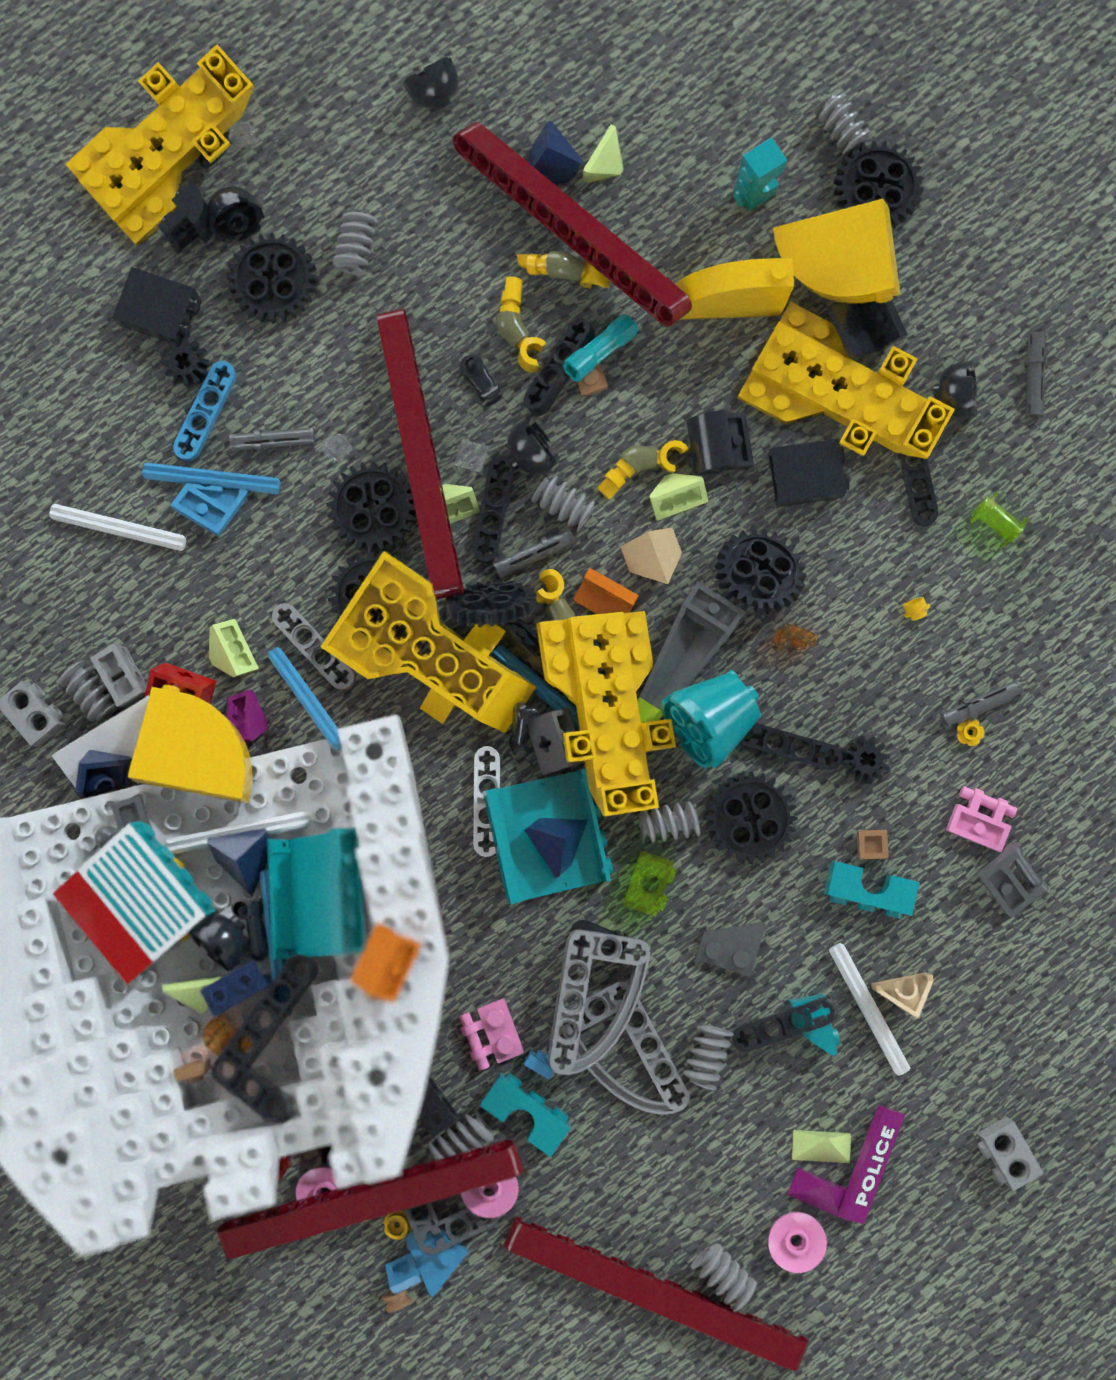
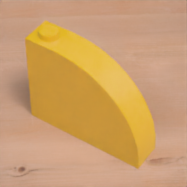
M884 199L773 228L776 246L781 258H793L794 276L815 294L831 301L850 304L872 301L884 303L891 301L893 296L901 295L890 212Z
M793 258L752 259L729 262L708 267L684 277L675 285L689 296L692 308L681 319L781 316L794 287Z
M163 685L162 689L152 687L128 778L137 783L249 804L253 778L252 764L246 743L236 727L211 704L190 694L182 693L177 687Z

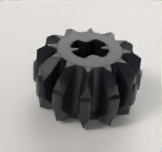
M182 338L180 345L172 341L171 346L174 350H164V354L169 356V359L162 360V365L169 367L165 371V375L168 377L174 376L173 383L177 385L183 381L184 386L190 387L192 380L200 384L201 379L198 374L207 376L208 371L202 368L211 364L210 360L203 358L208 353L205 348L199 349V342L195 340L190 344L188 339ZM184 358L191 362L189 367L182 364Z
M859 736L858 743L850 740L848 745L853 751L849 749L842 750V754L848 756L849 760H843L841 765L851 766L845 774L850 776L856 772L854 781L857 783L861 782L863 777L866 784L872 783L873 776L878 780L882 779L883 775L879 769H889L887 764L882 763L883 760L890 758V754H881L886 745L881 743L875 747L876 737H870L868 742L865 736ZM861 754L870 755L871 760H868L871 762L870 765L861 764L860 760L863 759L860 757Z

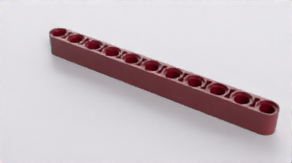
M474 122L453 136V146L461 157L662 325L672 326L690 312L692 308L691 300L684 291L484 125Z
M404 308L377 314V323L430 583L433 585L436 600L464 594L407 314Z
M508 1139L403 1169L396 1176L367 1183V1180L234 1218L221 1224L216 1229L226 1258L233 1259L503 1182L519 1176L523 1173L524 1167L515 1141Z
M514 1217L503 1244L504 1248L508 1251L792 1371L799 1370L809 1343L804 1336L800 1335V1337L789 1334L790 1330L776 1324L770 1326L763 1323V1319L747 1312L744 1315L737 1311H732L733 1306L721 1301L716 1303L708 1300L709 1296L695 1290L689 1292L682 1289V1285L666 1278L664 1281L654 1277L655 1274L640 1267L637 1270L627 1266L628 1262L614 1256L608 1258L601 1255L602 1251L587 1245L582 1247L575 1244V1240L559 1233L556 1236L547 1232L548 1229L533 1222L527 1224L520 1221L521 1217Z

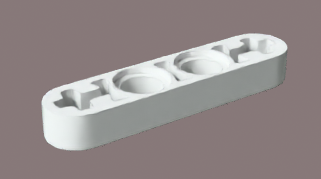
M485 746L476 752L474 758L473 845L477 854L489 857L496 853L495 846L489 848V852H484V848L478 845L479 841L484 840V832L478 833V827L490 828V824H484L479 819V812L486 807L483 794L479 790V785L481 781L490 779L494 782L495 788H500V755L493 747ZM485 751H490V755L495 756V762L490 763V771L496 770V776L487 774L479 776V770L485 771L484 762L479 761L480 756L485 755ZM489 832V840L493 841L492 833Z

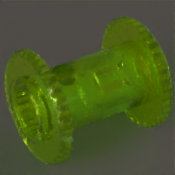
M996 491L987 496L974 510L970 522L973 523L980 518L1003 538L999 547L1004 548L1020 535L1029 518L1025 516L1020 521L1014 518L994 501L999 495Z

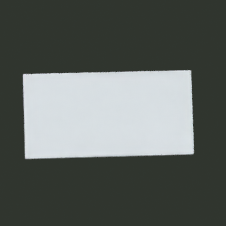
M149 695L52 755L74 787H76L79 761L89 750L133 758Z

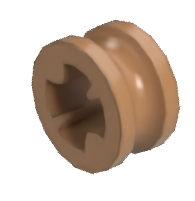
M408 1289L395 1295L391 1290L382 1296V1300L388 1304L386 1306L387 1312L398 1311L411 1303V1298L406 1296Z

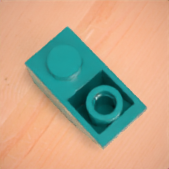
M817 994L788 1001L790 1008L826 996ZM821 1005L819 1010L811 1013L812 1019L819 1015H825L826 1017L830 1010L823 1008ZM792 1013L793 1025L797 1028H803L805 1024L803 1016L800 1013ZM832 1023L801 1034L830 1055H838L836 1046H840V1039L837 1029H832Z

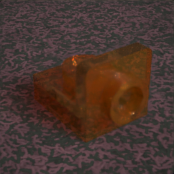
M786 623L782 629L777 628L773 636L772 643L776 645L774 652H782L787 639L791 640V646L806 650L807 646L810 648L815 646L819 635Z
M221 1013L216 1019H211L206 1024L202 1034L205 1047L217 1056L220 1055L238 1030L229 1023L225 1014ZM248 1036L241 1043L244 1052L253 1044Z

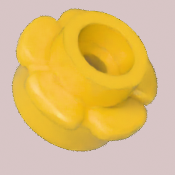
M924 597L915 598L903 605L905 611L903 616L905 618L910 617L912 621L921 619L928 614L926 610L930 608V604L926 603Z
M969 719L959 723L957 726V738L962 744L976 746L980 743V739L984 737V728L979 725V721L976 719L973 721ZM968 730H972L973 734L969 735Z
M402 1210L387 1214L384 1218V1232L389 1238L403 1239L407 1236L408 1231L411 1230L405 1212ZM396 1222L400 1223L399 1227L395 1226Z

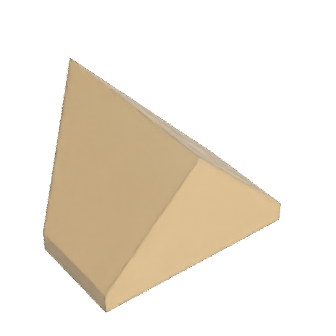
M673 528L646 532L620 546L630 573L666 584L669 583L682 555Z
M925 972L871 983V988L905 1012L919 1019L934 979L932 974Z

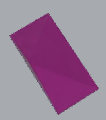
M249 689L228 697L227 719L236 727L245 743L253 741L269 729L266 717L254 691Z
M798 1167L787 1195L841 1218L837 1214L847 1188Z

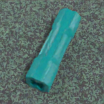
M622 314L608 325L605 331L565 360L563 368L566 374L573 381H581L600 362L636 336V333L639 331L636 322L629 315Z

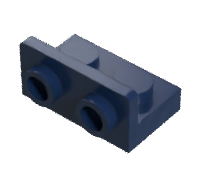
M250 961L202 988L201 994L213 1016H216L269 987L272 979L269 973L262 976L256 962Z

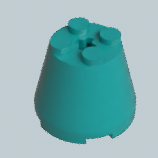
M733 670L674 691L661 701L664 720L672 719L674 731L682 741L680 744L681 748L696 764L704 769L710 766L715 769L722 764L762 717L756 703L759 700L758 693L752 686L746 687Z

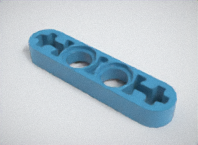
M218 361L210 368L174 441V452L183 461H193L200 455L236 381V371L227 361ZM227 368L230 376L222 378L219 385L224 389L221 391L216 386H212L211 383L214 382L217 385L220 380L217 372L224 371ZM212 392L217 393L219 396L217 404L207 406L204 402L205 396ZM197 417H204L207 421L206 427L201 431H196L192 427V423ZM188 431H190V433H192L194 436L200 438L197 441L193 437L190 444L194 448L193 451H187L185 455H183L184 451L181 449V445H187L189 443L191 437L186 434Z

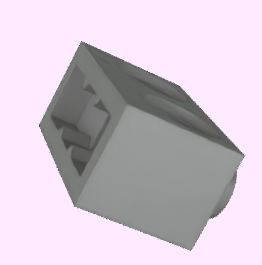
M114 643L90 657L117 707L127 709L146 697L144 695L147 684L126 647Z
M20 681L0 698V710L30 746L41 747L65 726L61 720L63 714L55 705L51 704L49 706L43 699L46 695L45 692L36 683L30 684ZM24 695H27L29 703L26 708L22 709L20 700ZM45 716L47 720L46 727L40 730L38 728V720Z
M1007 1116L977 1133L981 1140L977 1145L986 1159L991 1158L995 1168L992 1169V1172L1000 1185L1006 1184L1015 1191L1044 1174L1015 1122ZM1000 1135H1004V1144L999 1148H995V1139ZM1015 1161H1019L1018 1171L1010 1174V1165Z

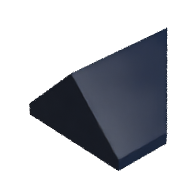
M552 121L546 123L535 139L528 161L529 164L552 183H568L585 163Z
M89 750L78 764L75 790L80 799L98 796L122 785H130L128 774L133 758Z
M539 818L524 830L555 878L563 874L572 865L588 820Z
M266 828L208 838L207 844L215 861L253 896L260 881V871L265 870L268 863L267 840L270 837Z

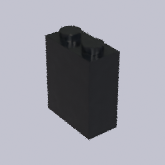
M131 267L112 318L121 327L168 343L175 341L180 345L182 338L189 339L192 330L190 322L192 316L199 313L201 299H199L200 296L193 287Z
M838 438L772 447L768 453L776 508L841 499L847 493L846 490H849V477L847 473H843L842 463H845V452L843 446L839 447Z

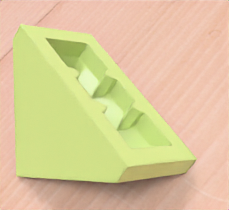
M612 124L583 169V181L586 183L618 176L623 172L616 127Z
M671 473L664 476L650 494L656 521L709 502L704 479L701 476Z
M451 484L443 485L450 524L480 513L472 487Z
M235 619L214 624L210 627L209 659L214 667L232 677L259 669Z
M225 975L172 982L163 985L162 988L164 993L204 1014L208 1009V1005L201 994V989Z
M793 1130L792 1160L850 1163L851 1133Z

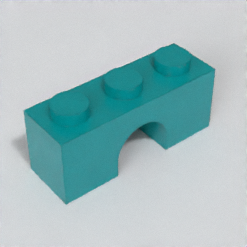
M772 137L742 157L733 196L740 207L745 206L748 212L776 195L779 183L775 177L784 172L787 158Z
M831 861L823 893L830 895V902L847 905V900L858 902V909L874 912L875 907L886 909V916L902 919L903 914L912 916L920 882L886 874L883 887L876 893H868L863 888L861 882L864 868Z
M500 1073L480 1101V1106L501 1122H504L507 1116L514 1110L523 1109L528 1111L533 1116L534 1125L527 1134V1141L551 1157L571 1129V1123L567 1121L569 1116L558 1107L552 1110L545 1105L546 1099L535 1090H531L529 1093L521 1087L522 1081L515 1075Z

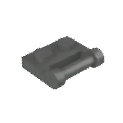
M1017 842L1008 844L1002 854L976 873L997 904L1010 919L1048 889V884L1035 873L1023 856V849ZM1012 862L1016 864L1029 882L1026 890L1008 867Z

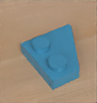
M186 483L172 502L171 507L186 518L220 537L246 500L249 492L241 488L237 491L223 489L222 486L211 485L204 487L200 484Z
M423 1213L418 1221H423L427 1218V1215ZM439 1227L442 1232L436 1236H432L430 1232L426 1233L427 1238L423 1241L424 1246L430 1245L434 1249L436 1248L435 1243L439 1239L445 1238V1244L450 1241L446 1237L444 1229ZM412 1230L405 1237L429 1295L434 1297L469 1250L459 1243L435 1255H425L418 1248Z

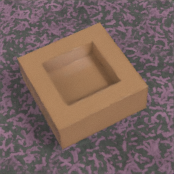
M600 363L591 373L577 382L582 397L608 389Z
M887 830L856 831L858 859L889 858Z
M210 1058L182 1064L175 1068L174 1075L176 1081L186 1079V1083L191 1084L204 1080V1075L210 1072L212 1068Z

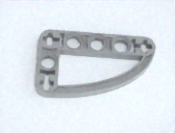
M575 930L568 935L547 1056L549 1066L556 1073L563 1075L575 1074L590 1068L601 1060L617 1042L634 1012L645 981L650 958V948L645 941L632 937L587 930ZM580 935H583V940L587 941V946L581 947L580 956L586 957L585 961L577 958L570 959L571 954L577 956L578 947L573 945L574 940H579ZM607 939L613 940L616 945L614 953L609 956H605L601 951V945ZM622 941H625L623 945L625 948L634 949L636 944H638V948L643 951L642 955H637L636 960H634L633 955L622 952ZM592 959L633 965L625 995L610 1026L590 1050L577 1057ZM574 964H579L583 968V975L578 980H571L568 976V970ZM569 993H574L578 997V1005L573 1009H566L563 1004L564 997ZM569 1022L573 1025L574 1032L569 1038H561L559 1027L563 1023ZM557 1042L565 1045L571 1044L570 1049L568 1047L564 1049V1056L569 1060L568 1063L564 1062L562 1067H559V1064L554 1061L555 1057H560L562 1051L560 1046H556Z
M616 981L586 997L584 1012L590 1021L585 1023L583 1017L581 1031L618 1011L622 999L614 998V995L617 994L616 988L621 986L623 990L627 989L628 982ZM599 999L604 1003L605 1010L602 1014L593 1015L589 1012L588 1005L592 1000ZM638 999V1005L634 1011L640 1012L643 1015V1023L639 1027H631L627 1024L625 1029L663 1101L647 1099L633 1093L617 1082L598 1062L588 1068V1070L612 1094L639 1110L653 1114L679 1112L688 1105L689 1093L643 1005ZM578 1002L566 1009L575 1008L578 1005ZM562 1024L560 1026L565 1038L571 1037L574 1029L570 1025L565 1027ZM646 1037H652L657 1042L655 1051L651 1053L644 1052L640 1047L642 1040ZM580 1038L577 1051L578 1057L588 1051ZM659 1063L668 1064L671 1069L669 1076L664 1079L656 1077L654 1074L656 1065ZM674 1078H677L678 1082L672 1084L678 1093H684L681 1096L682 1102L680 1104H677L675 1101L669 1102L668 1099L672 1095L668 1086L664 1090L660 1086L669 1084Z

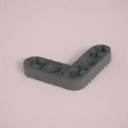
M431 1202L423 1204L428 1210V1216L423 1221H417L412 1217V1208L404 1210L418 1248L425 1255H435L489 1230L498 1219V1217L489 1218L488 1224L484 1220H480L474 1224L477 1230L472 1231L471 1222L466 1214L471 1213V1219L478 1215L471 1212L468 1208L441 1221H438ZM461 1220L464 1222L466 1232L463 1236L456 1237L450 1232L452 1221ZM444 1225L445 1235L450 1242L445 1244V1238H442L435 1243L436 1248L434 1249L430 1245L424 1246L423 1241L427 1238L426 1233L430 1232L432 1236H436L442 1232L439 1227Z

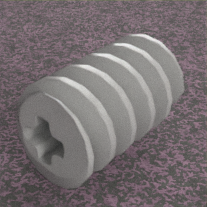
M845 93L827 97L815 107L814 113L820 114L819 121L826 123V132H832L830 135L832 141H838L836 144L837 149L844 150L842 156L848 157L853 148L859 150L861 144L866 142V138L871 131L869 129L863 132L860 131L865 122L863 120L854 122L859 113L857 111L848 113L853 104L851 102L842 104L847 96Z
M348 212L342 216L343 224L339 229L341 235L337 238L339 245L335 248L336 256L332 260L336 268L347 274L364 276L366 274L359 266H367L369 263L362 256H369L371 254V251L365 248L364 245L370 246L373 244V240L366 235L375 234V229L369 225H376L378 222L377 218L361 212Z
M557 475L550 480L546 477L535 491L531 501L535 503L541 499L540 507L542 509L551 505L549 510L551 515H555L560 511L559 521L563 522L569 518L568 527L573 528L578 524V533L591 515L595 502L592 500L585 505L586 495L583 494L576 499V488L567 493L565 491L566 481L557 486Z
M83 660L68 668L60 677L59 684L62 687H67L66 693L68 695H74L73 702L81 704L80 710L83 713H88L87 719L89 721L99 722L108 718L119 707H117L116 703L110 702L113 699L110 693L104 694V691L107 689L105 684L97 686L101 679L100 675L90 677V674L94 671L93 666L83 668L86 660Z
M690 801L685 803L684 810L679 803H675L673 812L667 804L663 805L661 814L658 808L651 809L650 815L647 810L640 811L639 827L643 845L646 836H649L651 842L655 843L657 834H660L663 841H667V836L670 832L675 840H678L679 831H682L685 837L689 838L691 829H694L697 837L700 836L697 811Z
M707 1024V1026L697 1027L704 1035L703 1037H694L693 1040L700 1045V1048L690 1049L697 1057L696 1059H687L686 1062L693 1067V1070H684L683 1074L689 1078V1081L709 1090H716L717 1087L710 1081L720 1080V1075L714 1070L723 1069L724 1065L718 1059L727 1058V1053L721 1048L730 1047L731 1042L724 1036H733L734 1034L728 1030Z
M474 1110L476 1118H472L468 1114L465 1115L467 1125L464 1126L459 1121L456 1122L458 1132L455 1133L448 1128L446 1131L449 1139L445 1140L439 1135L437 1137L438 1147L432 1143L428 1144L435 1160L475 1149L474 1147L485 1146L484 1140L487 1142L494 1140L491 1128L478 1111Z
M716 1243L704 1249L695 1258L690 1267L692 1270H695L701 1266L702 1269L699 1277L704 1278L709 1274L710 1278L707 1285L712 1287L718 1283L716 1295L719 1296L726 1292L727 1295L724 1303L729 1304L734 1300L735 1304L732 1311H737L750 1300L756 1288V1281L754 1278L748 1277L745 1269H739L740 1265L737 1261H731V1255L728 1252L722 1253V1246Z

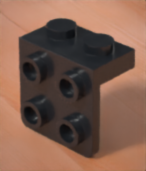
M892 300L884 303H877L876 301L854 304L841 303L833 305L828 309L832 324L840 337L844 350L850 358L883 351L908 335Z

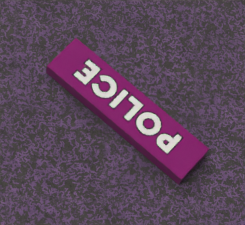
M878 1105L837 1214L841 1218L865 1224L905 1114Z

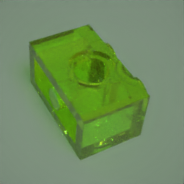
M640 850L622 905L656 916L658 911L663 912L668 898L667 895H664L667 884L672 885L677 868L672 867L674 861ZM647 876H655L657 878L658 887L655 891L647 892L644 890L643 880Z

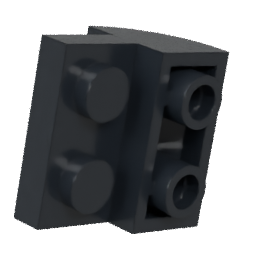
M192 181L188 186H183L176 192L175 197L171 200L177 209L166 214L158 225V228L177 254L197 237H200L207 244L213 236V232L208 224V204L199 188Z
M718 410L694 416L686 421L695 475L717 474L725 470L750 469L754 466L746 412L727 413L726 410Z

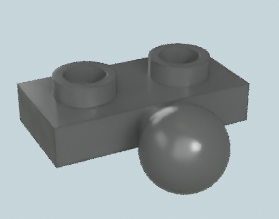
M142 795L111 804L118 828L102 826L96 831L94 839L97 846L103 848L129 823L142 821L152 828Z

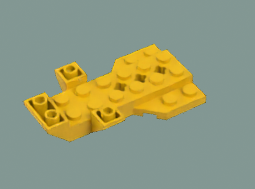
M218 45L214 46L197 62L200 68L181 86L157 62L138 82L159 106L135 128L105 127L65 164L106 213L137 246L159 229L158 225L166 214L177 209L171 199L175 197L179 189L182 171L201 154L212 163L231 146L223 134L243 116L251 97L254 85ZM162 145L163 149L159 152L157 148ZM139 164L143 166L141 170L137 169ZM121 182L123 186L118 189L117 185Z
M790 302L780 322L776 325L737 397L784 424L824 414L847 427L839 444L863 457L872 441H875L896 453L928 459L955 410L931 396L926 399L903 387L918 358L892 346L877 373L849 358L831 322L793 302ZM790 356L794 359L793 362L795 363L791 362L788 366L784 364V358L787 359ZM816 370L818 374L813 379L809 377L810 372L808 371ZM840 383L844 389H840L837 392L833 389L835 386L833 384Z
M387 552L381 554L321 645V648L367 679L408 672L431 688L420 709L444 724L455 706H458L478 721L506 733L513 722L515 704L521 701L526 703L537 687L517 672L511 671L489 656L505 634V630L496 624L494 627H490L489 624L478 627V624H475L466 638H463L440 622L433 585ZM380 608L383 611L381 615L384 619L383 621L380 619L375 622L373 620L375 615L372 613V610H379ZM396 625L399 627L402 625L406 626L407 637L402 636L398 638L396 636L398 634L397 629H395ZM428 641L431 653L426 652L422 654L420 652L422 647L418 645L419 642L424 643Z
M645 611L586 615L537 623L545 681L567 695V698L576 705L580 731L563 733L567 762L585 761L589 791L603 816L659 808L655 780H650L646 752L674 748L676 744L672 719L641 723L636 691L654 666ZM598 640L601 643V648L594 646L593 641ZM599 668L605 670V676H603V674H598ZM602 697H609L610 704L603 703Z

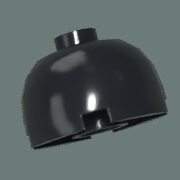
M451 57L438 60L423 68L424 70L416 75L414 73L403 81V85L412 101L424 108L435 106L437 111L452 103L450 98L456 93L459 86V77Z
M237 186L223 188L210 198L207 205L208 224L215 238L221 242L227 243L226 239L230 240L243 234L238 240L239 242L258 233L261 229L260 222L262 218L264 219V213L255 196L244 188ZM247 226V228H246L245 231H242V232H239V233L236 232V231H240V230L244 229V228Z
M974 361L950 365L942 372L939 384L934 385V398L954 408L955 410L951 415L953 417H977V409H972L974 408V400H976L977 396L975 370L969 371V368L974 366Z
M526 417L511 430L508 436L507 447L510 454L507 455V458L515 469L520 467L527 473L541 474L558 464L560 458L558 453L553 456L549 451L550 446L548 442L551 441L543 429L536 422L529 424L531 418Z
M213 913L204 917L188 932L199 948L202 946L208 952L207 956L228 972H231L246 955L248 939L243 932L246 926L234 915L228 918L223 914Z

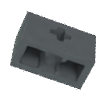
M569 708L551 711L528 720L529 735L535 748L542 775L585 762H567L563 733L576 732Z

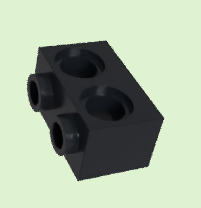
M428 1074L417 1118L431 1137L435 1138L453 1124L459 1114Z

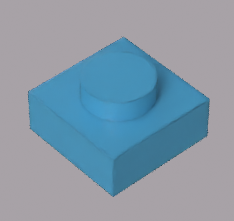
M530 1050L524 1061L525 1066L548 1080L554 1072L548 1064V1054L540 1050L537 1053Z
M412 1253L385 1265L389 1287L394 1295L421 1282L419 1270Z

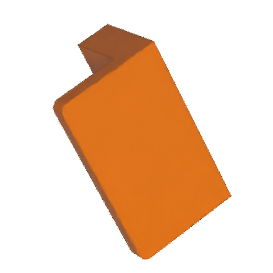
M589 567L584 576V581L573 600L596 614L630 613L639 595Z
M377 923L350 978V982L372 997L395 1003L422 943L414 938L397 933L382 923Z

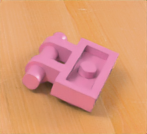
M963 786L959 796L969 800L968 806L955 805L946 831L1002 853L1012 826L1001 821L1004 815L1013 818L1017 808L1009 805L1008 801L1002 798L994 799L985 795L984 791L974 788L972 790ZM982 805L991 809V817L977 812L979 806Z
M505 998L477 1008L481 1018L478 1021L473 1022L470 1012L459 1016L462 1024L460 1028L462 1035L467 1037L472 1050L469 1052L471 1059L476 1061L479 1071L490 1067L486 1056L494 1053L497 1063L525 1053ZM485 1029L490 1044L483 1047L477 1031Z

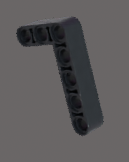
M295 955L287 961L211 1068L212 1077L219 1085L267 1121L275 1122L287 1118L293 1110V1101L287 1093L251 1066L318 974L317 962L305 955ZM301 961H306L309 967L308 972L304 977L300 978L296 973L297 964ZM287 986L290 990V997L286 1002L282 1003L278 999V991L281 987ZM268 1011L271 1014L272 1021L268 1027L264 1028L260 1024V1016L263 1012ZM247 1036L253 1041V1048L249 1053H245L241 1047L242 1040ZM227 1062H231L235 1069L230 1079L226 1078L223 1074V1067ZM250 1080L256 1081L259 1087L258 1093L254 1097H251L246 1090ZM274 1098L279 1099L283 1105L282 1112L279 1115L273 1114L270 1109V1104Z

